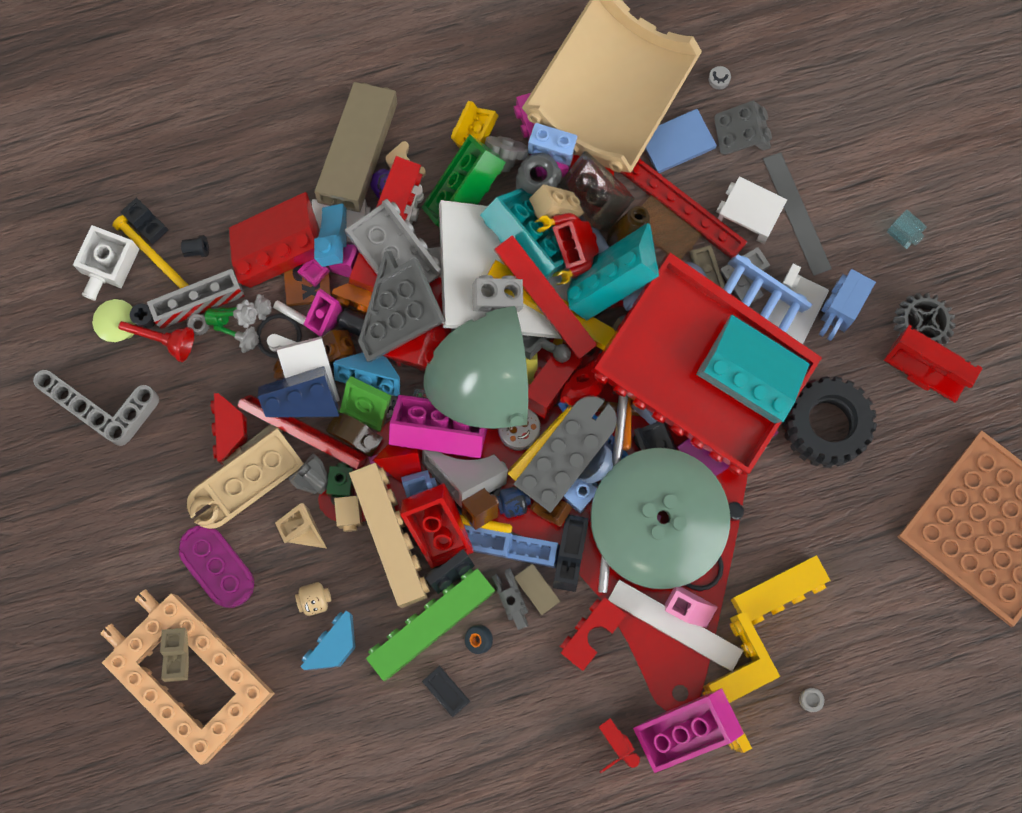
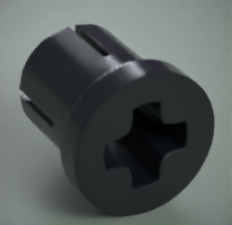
M199 235L198 238L182 240L181 250L183 256L208 257L209 244L206 236Z
M140 303L131 309L130 319L135 325L143 328H151L155 325L148 305Z

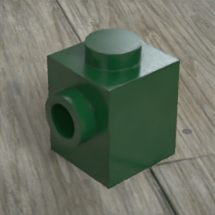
M337 463L336 467L330 466L326 492L329 497L353 496L354 485L349 473L354 471V469L350 468V465Z

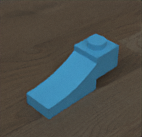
M343 203L322 208L320 233L318 238L314 239V259L322 267L343 263V247H347V234L345 233V229H347L346 207Z

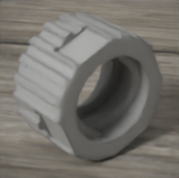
M193 314L189 318L187 325L194 330V334L200 336L208 331L209 325L206 324L204 315ZM198 320L202 321V327L200 329H195L194 322Z

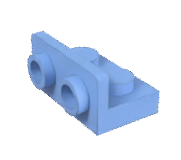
M535 123L528 142V153H546L556 162L570 166L577 135Z

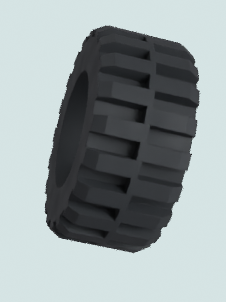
M828 376L821 377L818 381L814 379L804 386L783 422V428L787 430L784 434L786 441H791L792 445L790 448L793 452L797 450L801 454L799 458L804 461L806 459L811 460V465L814 466L822 464L824 468H831L834 465L839 467L847 462H851L867 449V446L874 438L872 433L876 431L877 423L873 422V419L877 416L876 411L870 409V406L873 404L870 397L865 399L863 396L865 391L861 387L857 390L853 387L855 383L850 380L844 383L841 377H834L832 380H829ZM830 403L839 407L845 413L849 422V432L843 440L829 442L815 434L809 421V413L815 405Z

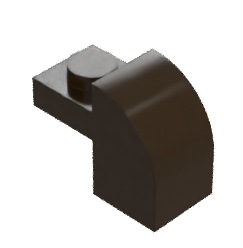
M339 412V416L332 419L326 429V432L343 443L350 444L369 457H372L383 437L369 429L364 423Z

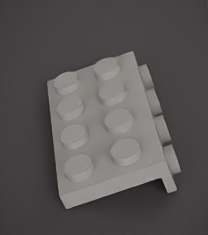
M387 198L380 206L345 229L347 236L377 275L384 252L392 251L398 266L412 258H418L429 284L441 275V263L435 256L431 257L424 240L416 237L411 223L408 220H403L398 206Z

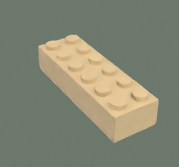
M376 463L350 472L351 480L397 605L400 608H405L428 599L426 593L430 592L426 579L424 577L420 578L418 571L422 570L418 557L416 555L412 556L410 551L414 546L408 533L403 532L402 528L406 526L400 512L394 508L398 503L392 490L387 489L386 485L390 484L386 471H384L383 467L379 468Z

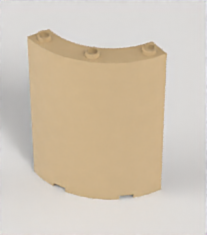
M589 0L522 109L528 115V119L534 124L539 123L577 135L573 155L577 154L584 159L610 168L615 172L631 173L702 51L693 36L679 35L668 32L666 35L656 31V26L643 18L636 19L629 13L630 8L622 0Z

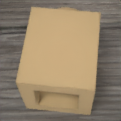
M358 496L334 498L336 522L339 529H343V532L357 531V527L363 526L361 504Z

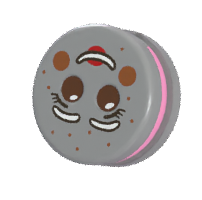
M528 409L527 425L498 428L499 437L502 443L510 449L518 451L528 449L540 435L538 416Z

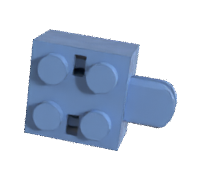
M853 269L847 275L842 274L832 289V294L821 309L824 312L821 320L825 323L819 335L823 337L830 325L833 328L827 337L829 341L833 339L838 329L845 332L855 321L876 282Z

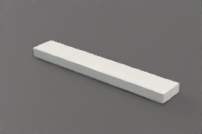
M621 580L618 581L608 599L617 607L731 672L744 651L707 629L687 623L666 612L663 604Z

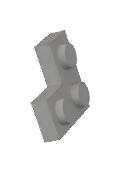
M759 247L743 255L762 271L770 267ZM729 264L720 269L721 275L727 282L734 271V268ZM743 274L732 291L741 302L753 283L751 279ZM760 289L758 290L752 303L762 298V296L764 295Z

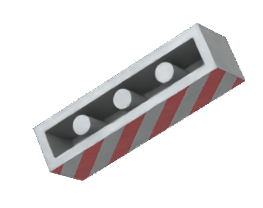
M233 269L150 300L147 303L154 322L163 329L189 319L193 314H202L208 308H217L245 297L241 284L237 281Z

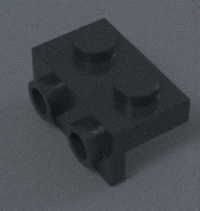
M656 421L643 428L634 429V441L641 450L651 448L677 450L665 421L664 423Z
M463 549L445 564L437 566L427 573L425 578L437 594H439L475 565Z

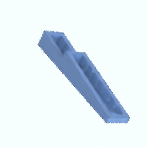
M464 525L474 552L556 568L560 550L558 543L483 528L475 530L472 526Z

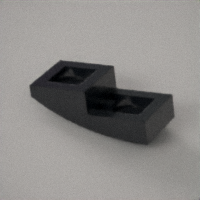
M137 197L120 211L152 245L169 231Z

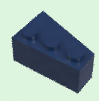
M324 366L258 387V399L265 417L339 416V406Z

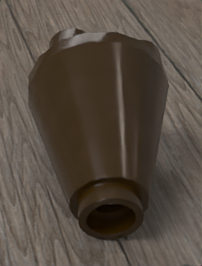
M636 206L615 222L607 234V244L609 247L643 225L650 224V216L647 209L642 206Z

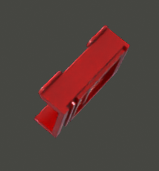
M909 325L893 343L883 361L907 374V379L922 389L929 390L931 388L954 403L957 402L965 386L968 388L973 387L982 367L971 365V362H966L963 357L919 331L912 330V326Z

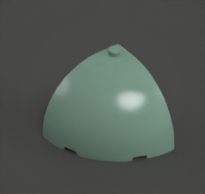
M504 307L485 313V317L476 321L471 319L456 328L433 352L434 357L430 364L428 363L426 366L423 386L429 401L439 412L454 421L479 428H506L527 425L528 377L522 331L516 307Z

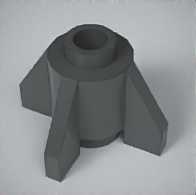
M314 453L288 478L297 489L312 494L317 492L322 494L327 489L328 476L322 461Z

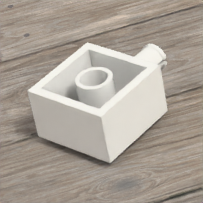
M91 225L73 263V266L80 273L90 277L84 292H82L84 297L95 301L103 283L122 288L139 252V248L133 240Z

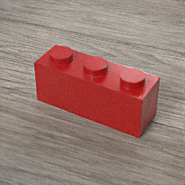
M571 351V357L568 361L558 362L555 360L553 353L550 352L544 367H539L534 374L533 382L531 384L528 383V409L545 419L560 399L566 383L569 382L577 370L581 369L583 358L577 359Z

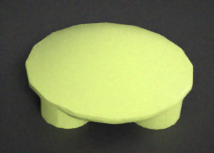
M113 299L105 301L94 313L92 321L94 331L102 340L108 342H118L131 338L134 334L122 331L118 326L121 321L135 325L130 319V311L133 307L123 300Z

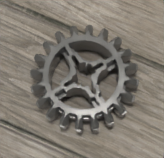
M929 292L925 293L923 297L920 293H916L914 297L908 296L906 301H902L899 304L900 308L895 310L897 316L893 318V322L897 323V325L894 326V331H900L897 338L909 326V316V320L913 323V329L927 336H932L933 338L931 339L941 345H946L949 342L948 337L951 338L954 335L951 329L956 327V324L951 322L955 315L948 313L952 307L945 308L946 300L937 301L938 295H934L931 299ZM916 308H926L930 311L924 312L921 309L917 310ZM936 316H937V318H938V320H939V322H940V329H939V325L936 323V320H935V317H936ZM929 317L926 324L919 328L923 320Z

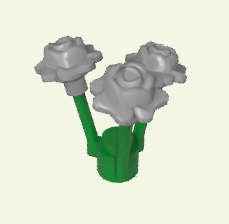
M257 294L254 303L243 300L236 307L208 308L205 313V322L209 326H214V331H221L234 336L236 340L240 341L239 347L245 353L250 349H255V346L259 343V336L255 332V328L252 326L248 328L249 325L255 323L256 315H258L259 320L266 319V315H269L272 309L271 302L264 295ZM229 316H234L238 319V325H243L247 329L243 333L240 331L235 332L223 327V325L228 323Z

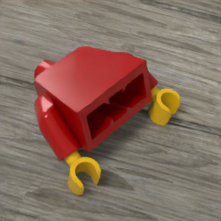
M573 213L552 216V219L548 216H542L535 221V223L542 222L544 227L537 229L538 232H544L553 225L552 228L566 268L569 270L558 271L553 274V277L559 275L562 277L561 282L556 285L567 284L570 281V277L575 278L592 267L594 256L599 252V248L596 242L597 237L593 233L588 221H581Z

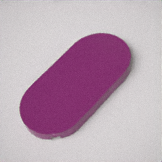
M194 526L183 534L179 546L180 559L212 601L227 608H234L244 604L252 595L254 578L249 568L223 535L215 528L210 529L202 526Z

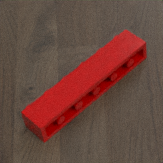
M396 156L377 207L387 198L398 206L401 212L400 216L405 221L408 214L404 213L407 205L412 206L416 195L412 193L414 186L419 187L423 176L422 173H419L421 165ZM359 251L349 277V284L373 292L377 274Z

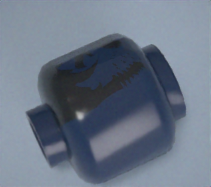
M516 486L502 489L499 496H496L499 502V512L507 518L525 515L528 510L527 506L531 505L530 497Z

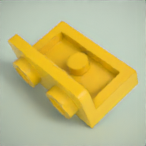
M468 101L456 127L453 129L451 139L461 148L469 134L485 144V140L489 137L499 115L492 110L477 108L472 101Z

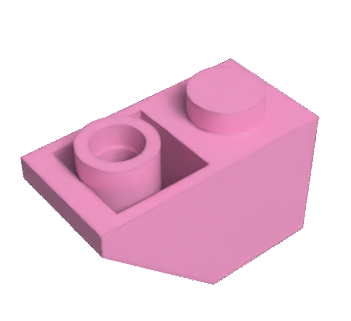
M682 587L674 588L665 603L666 612L687 623L705 628L718 608Z

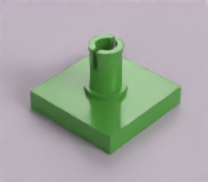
M350 376L346 382L340 412L380 432L384 426L392 396Z

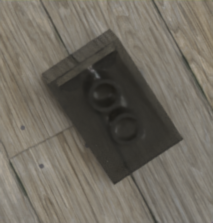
M587 151L582 153L558 184L561 189L574 192L584 212L582 214L583 218L590 223L592 228L608 232L635 199L628 189Z

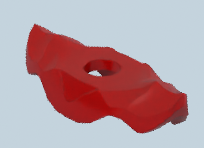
M601 353L587 365L577 370L569 382L566 383L560 397L561 403H566L573 407L583 397L598 396L605 384L594 378L595 374L590 370ZM582 378L589 379L586 382H579Z

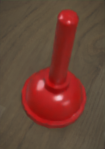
M123 321L118 326L122 331L162 342L164 346H167L168 352L181 363L188 358L193 347L194 330L191 327L180 328L172 333L166 332L163 334Z

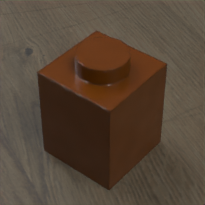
M485 488L461 501L462 515L475 530L498 517V499L494 494L490 495Z

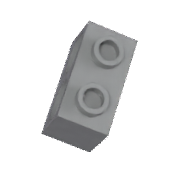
M482 275L476 278L472 284L473 311L489 312L515 306L516 311L519 312L523 308V279H516L515 276H503L502 279H494L491 275ZM481 289H488L491 292V297H485L481 293ZM504 289H510L514 293V297H507Z

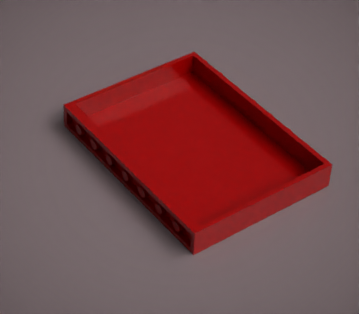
M670 252L658 266L659 277L646 284L590 371L595 374L594 378L603 384L607 382L614 387L613 391L618 395L631 398L633 405L641 410L647 409L653 413L652 417L660 423L665 421L672 426L671 430L679 436H687L691 439L690 443L693 446L709 451V456L712 459L728 464V469L739 476L740 474H750L782 422H771L696 375L730 315L737 317L809 363L798 396L822 357Z

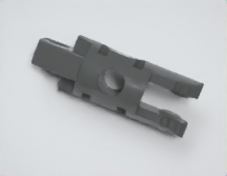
M509 568L505 570V576L511 588L504 590L501 579L497 574L491 577L509 621L514 619L517 629L521 630L529 626L525 617L528 610ZM511 596L515 598L514 604H511L509 601Z

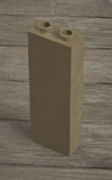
M353 83L315 189L317 203L329 206L343 203L346 210L361 211L398 104L396 91L386 87L371 86L367 83Z

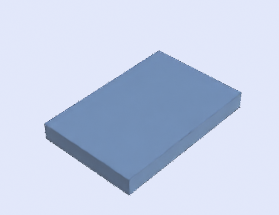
M695 109L659 125L644 150L655 171L661 173L715 149L717 145L698 109Z

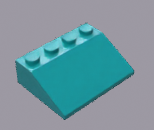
M520 188L496 197L480 216L484 219L486 226L492 229L499 237V241L502 243L513 235L547 280L555 272L564 269L566 265L552 228L553 225L544 232L537 231V229L544 227L542 222L535 223L538 218L529 200L532 195Z
M649 223L595 256L592 267L587 272L572 279L567 290L569 309L587 321L659 277L651 225Z
M730 315L696 375L771 422L780 423L784 422L796 401L809 363L737 317Z

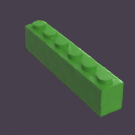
M478 568L475 571L470 569L466 574L460 577L462 581L456 586L451 584L448 588L442 591L444 596L436 601L434 598L424 606L425 611L419 616L415 613L405 621L407 625L402 630L397 628L387 636L388 641L382 646L378 643L368 651L370 655L366 659L383 681L386 682L495 593L494 588Z

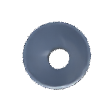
M605 444L578 477L580 480L586 483H594L602 480L608 471L612 470V453Z

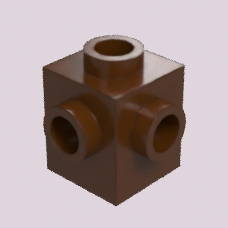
M331 330L322 337L330 365H334L336 360L357 354L348 330Z

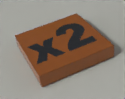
M304 264L284 272L286 305L312 304L319 289L331 296L330 273L314 287L297 272Z

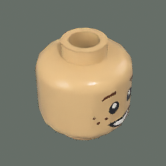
M319 582L302 586L299 589V594H295L299 612H304L307 616L327 611L328 602L332 601L329 589H324Z

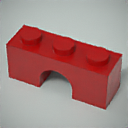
M605 597L602 601L597 598L589 608L592 613L588 619L582 617L575 626V629L578 630L573 638L568 635L560 645L563 649L560 654L581 671H584L598 653L589 645L588 633L593 628L601 627L612 634L627 615Z

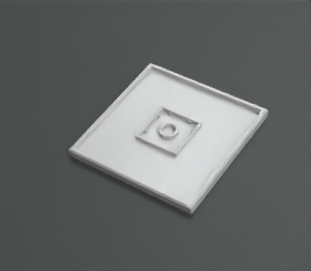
M441 200L439 203L442 308L445 319L443 328L456 329L471 319L476 321L486 316L485 313L487 312L473 311L472 284L479 276L488 274L495 260L504 264L494 251L501 244L499 237L492 229L486 226L484 219L480 216L488 206ZM561 275L549 278L548 282L562 299L568 302L567 290L573 278L570 277V281L563 285H556L561 282ZM481 289V293L485 297H491V292L488 289ZM505 293V295H506L507 297L513 298L512 296H510V295H508L507 293ZM523 303V308L517 312L522 335L562 339L543 314Z

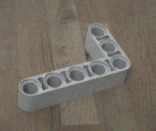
M41 370L37 372L33 380L34 385L40 391L118 446H123L131 440L159 403L158 394L149 386L141 385L132 392L118 412L112 417L50 371ZM51 378L50 384L44 387L45 380ZM69 391L67 398L61 400L62 393ZM150 393V399L142 402L143 395ZM86 403V409L79 413V407ZM136 411L135 418L128 420L129 413ZM104 416L103 423L97 426V419ZM122 429L121 436L114 439L115 431Z

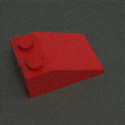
M445 483L402 500L400 515L431 569L445 564L463 549L467 554L474 552L455 501Z

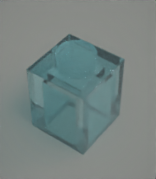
M906 210L891 225L887 233L908 249L912 243L916 246L925 237L922 233L927 226L910 211Z

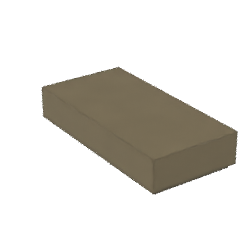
M533 564L514 577L541 616L560 603L558 597Z

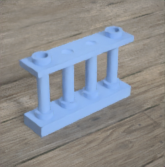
M737 254L728 262L734 268V271L723 288L725 291L731 294L742 274L753 281L742 300L745 305L750 306L760 287L772 293L760 313L767 320L779 299L790 305L779 325V328L784 332H787L798 311L803 313L811 308L812 304L807 301L804 295L795 293L753 265L747 257Z

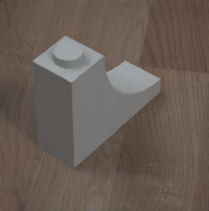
M422 450V464L440 484L445 483L452 498L461 508V501L485 488L490 493L506 484L508 468L495 455L478 460H462L449 457L441 452Z

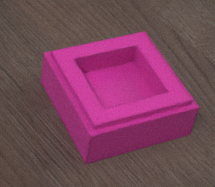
M313 259L304 263L297 272L316 287L330 270L326 266L322 267Z

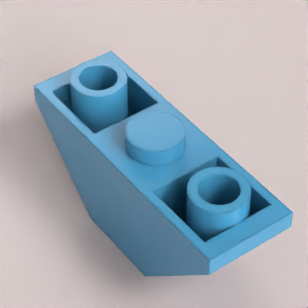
M360 353L334 362L335 381L346 383L351 376L387 394L394 396L400 394V377L387 357L381 356L372 362H367L364 353Z
M345 611L344 614L340 612L332 621L334 626L329 632L324 631L318 638V646L313 651L310 649L303 656L302 661L304 663L300 666L303 670L341 667L355 649L353 615L350 612Z

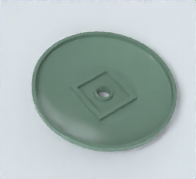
M651 448L635 452L623 458L601 480L592 502L591 528L600 554L616 573L626 580L643 587L671 589L687 585L699 579L718 561L729 536L730 509L720 482L702 462L678 450ZM660 511H665L669 515V520L666 524H661L657 520V514Z

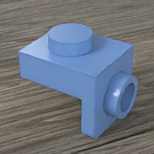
M428 470L401 477L407 498L437 486L435 477L430 479Z

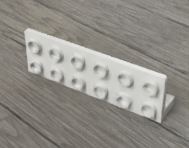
M792 264L782 284L795 293L804 295L812 306L803 313L797 312L786 333L803 344L829 290L798 275L801 267ZM779 299L768 320L779 327L790 305Z

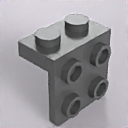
M754 100L715 115L716 131L722 154L727 155L753 145L763 151L771 148L770 140H772V135L766 123V120H768L765 107H762Z

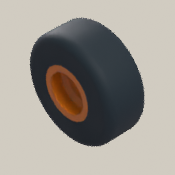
M476 625L467 630L465 644L470 652L482 654L487 652L492 646V633L486 626ZM477 636L480 638V643L476 641Z

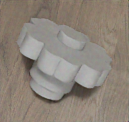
M489 136L485 140V145L506 162L502 172H510L516 159L524 160L528 156V146L522 142L502 136Z

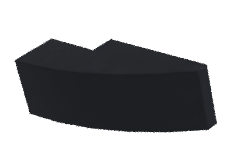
M568 514L565 519L553 588L576 592L589 518Z

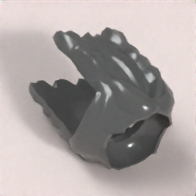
M534 153L525 158L518 169L516 190L522 188L527 193L533 195L543 184L556 188L562 177L561 169L549 154ZM534 167H543L547 171V177L544 181L536 182L531 179Z

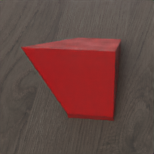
M388 444L372 460L381 468L383 467L386 472L400 483H402L401 477L422 472L419 449Z

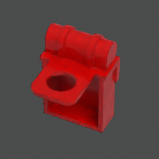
M611 718L598 726L618 755L616 760L599 772L603 773L622 759L629 767H637L640 763V757L636 753H631L635 750L626 735L617 729Z

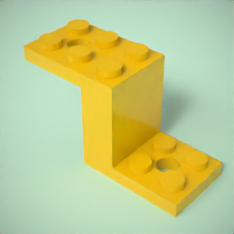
M746 611L731 617L732 623H730V627L736 637L740 636L743 642L741 648L744 650L745 656L747 658L751 657L752 661L704 685L705 691L702 692L703 696L722 688L730 703L780 677ZM745 733L728 744L730 749H734L736 752L744 753L752 749Z

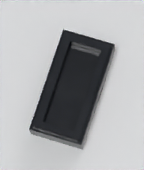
M440 665L422 681L452 717L471 702Z

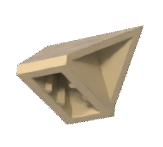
M304 503L297 505L275 522L284 543L289 542L327 549L315 521Z

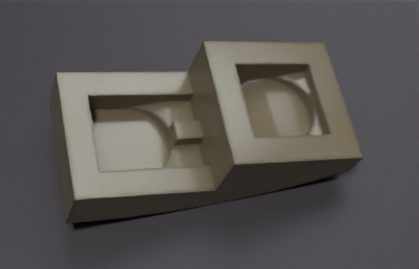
M187 629L162 630L160 653L163 655L161 679L164 682L188 680L189 651Z

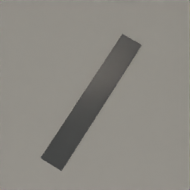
M782 153L763 158L778 195L787 199L784 209L813 276L831 270L830 263Z

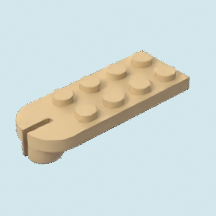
M275 428L191 490L187 499V509L190 517L193 518L196 512L209 504L211 507L194 518V523L210 529L220 527L295 473L304 463L279 429Z

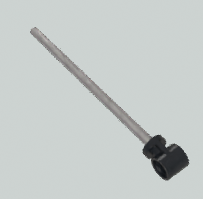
M612 389V394L618 395V394H617L616 392H614L613 389ZM618 395L617 423L612 455L613 466L622 457L628 396L622 397ZM601 557L598 592L607 593L610 566L603 557Z

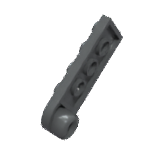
M586 396L578 400L514 482L516 487L550 513L615 430L617 417L615 410L609 402L596 420L592 418L605 401L604 398Z

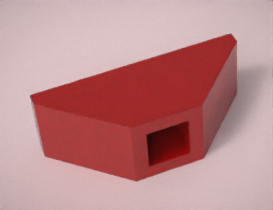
M214 393V400L211 401L212 414H215V423H212L213 436H216V445H213V456L223 465L222 462L235 449L244 445L248 440L247 418L219 393Z

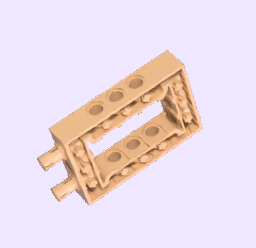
M145 589L140 593L142 596L138 595L135 601L149 615L128 637L125 638L113 624L106 627L107 631L103 630L101 632V635L114 647V651L102 664L200 765L207 764L275 693L178 595L171 593L159 604L148 590ZM186 628L188 646L236 693L204 727L198 719H194L183 708L185 705L182 702H177L171 696L166 686H162L151 675L152 671L139 665L146 656H150L153 653L152 650L161 642L162 630Z

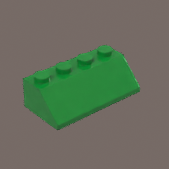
M469 134L421 208L434 224L440 227L439 203L441 200L478 205L484 194L490 190L491 184L497 175L502 172L506 162L496 152Z

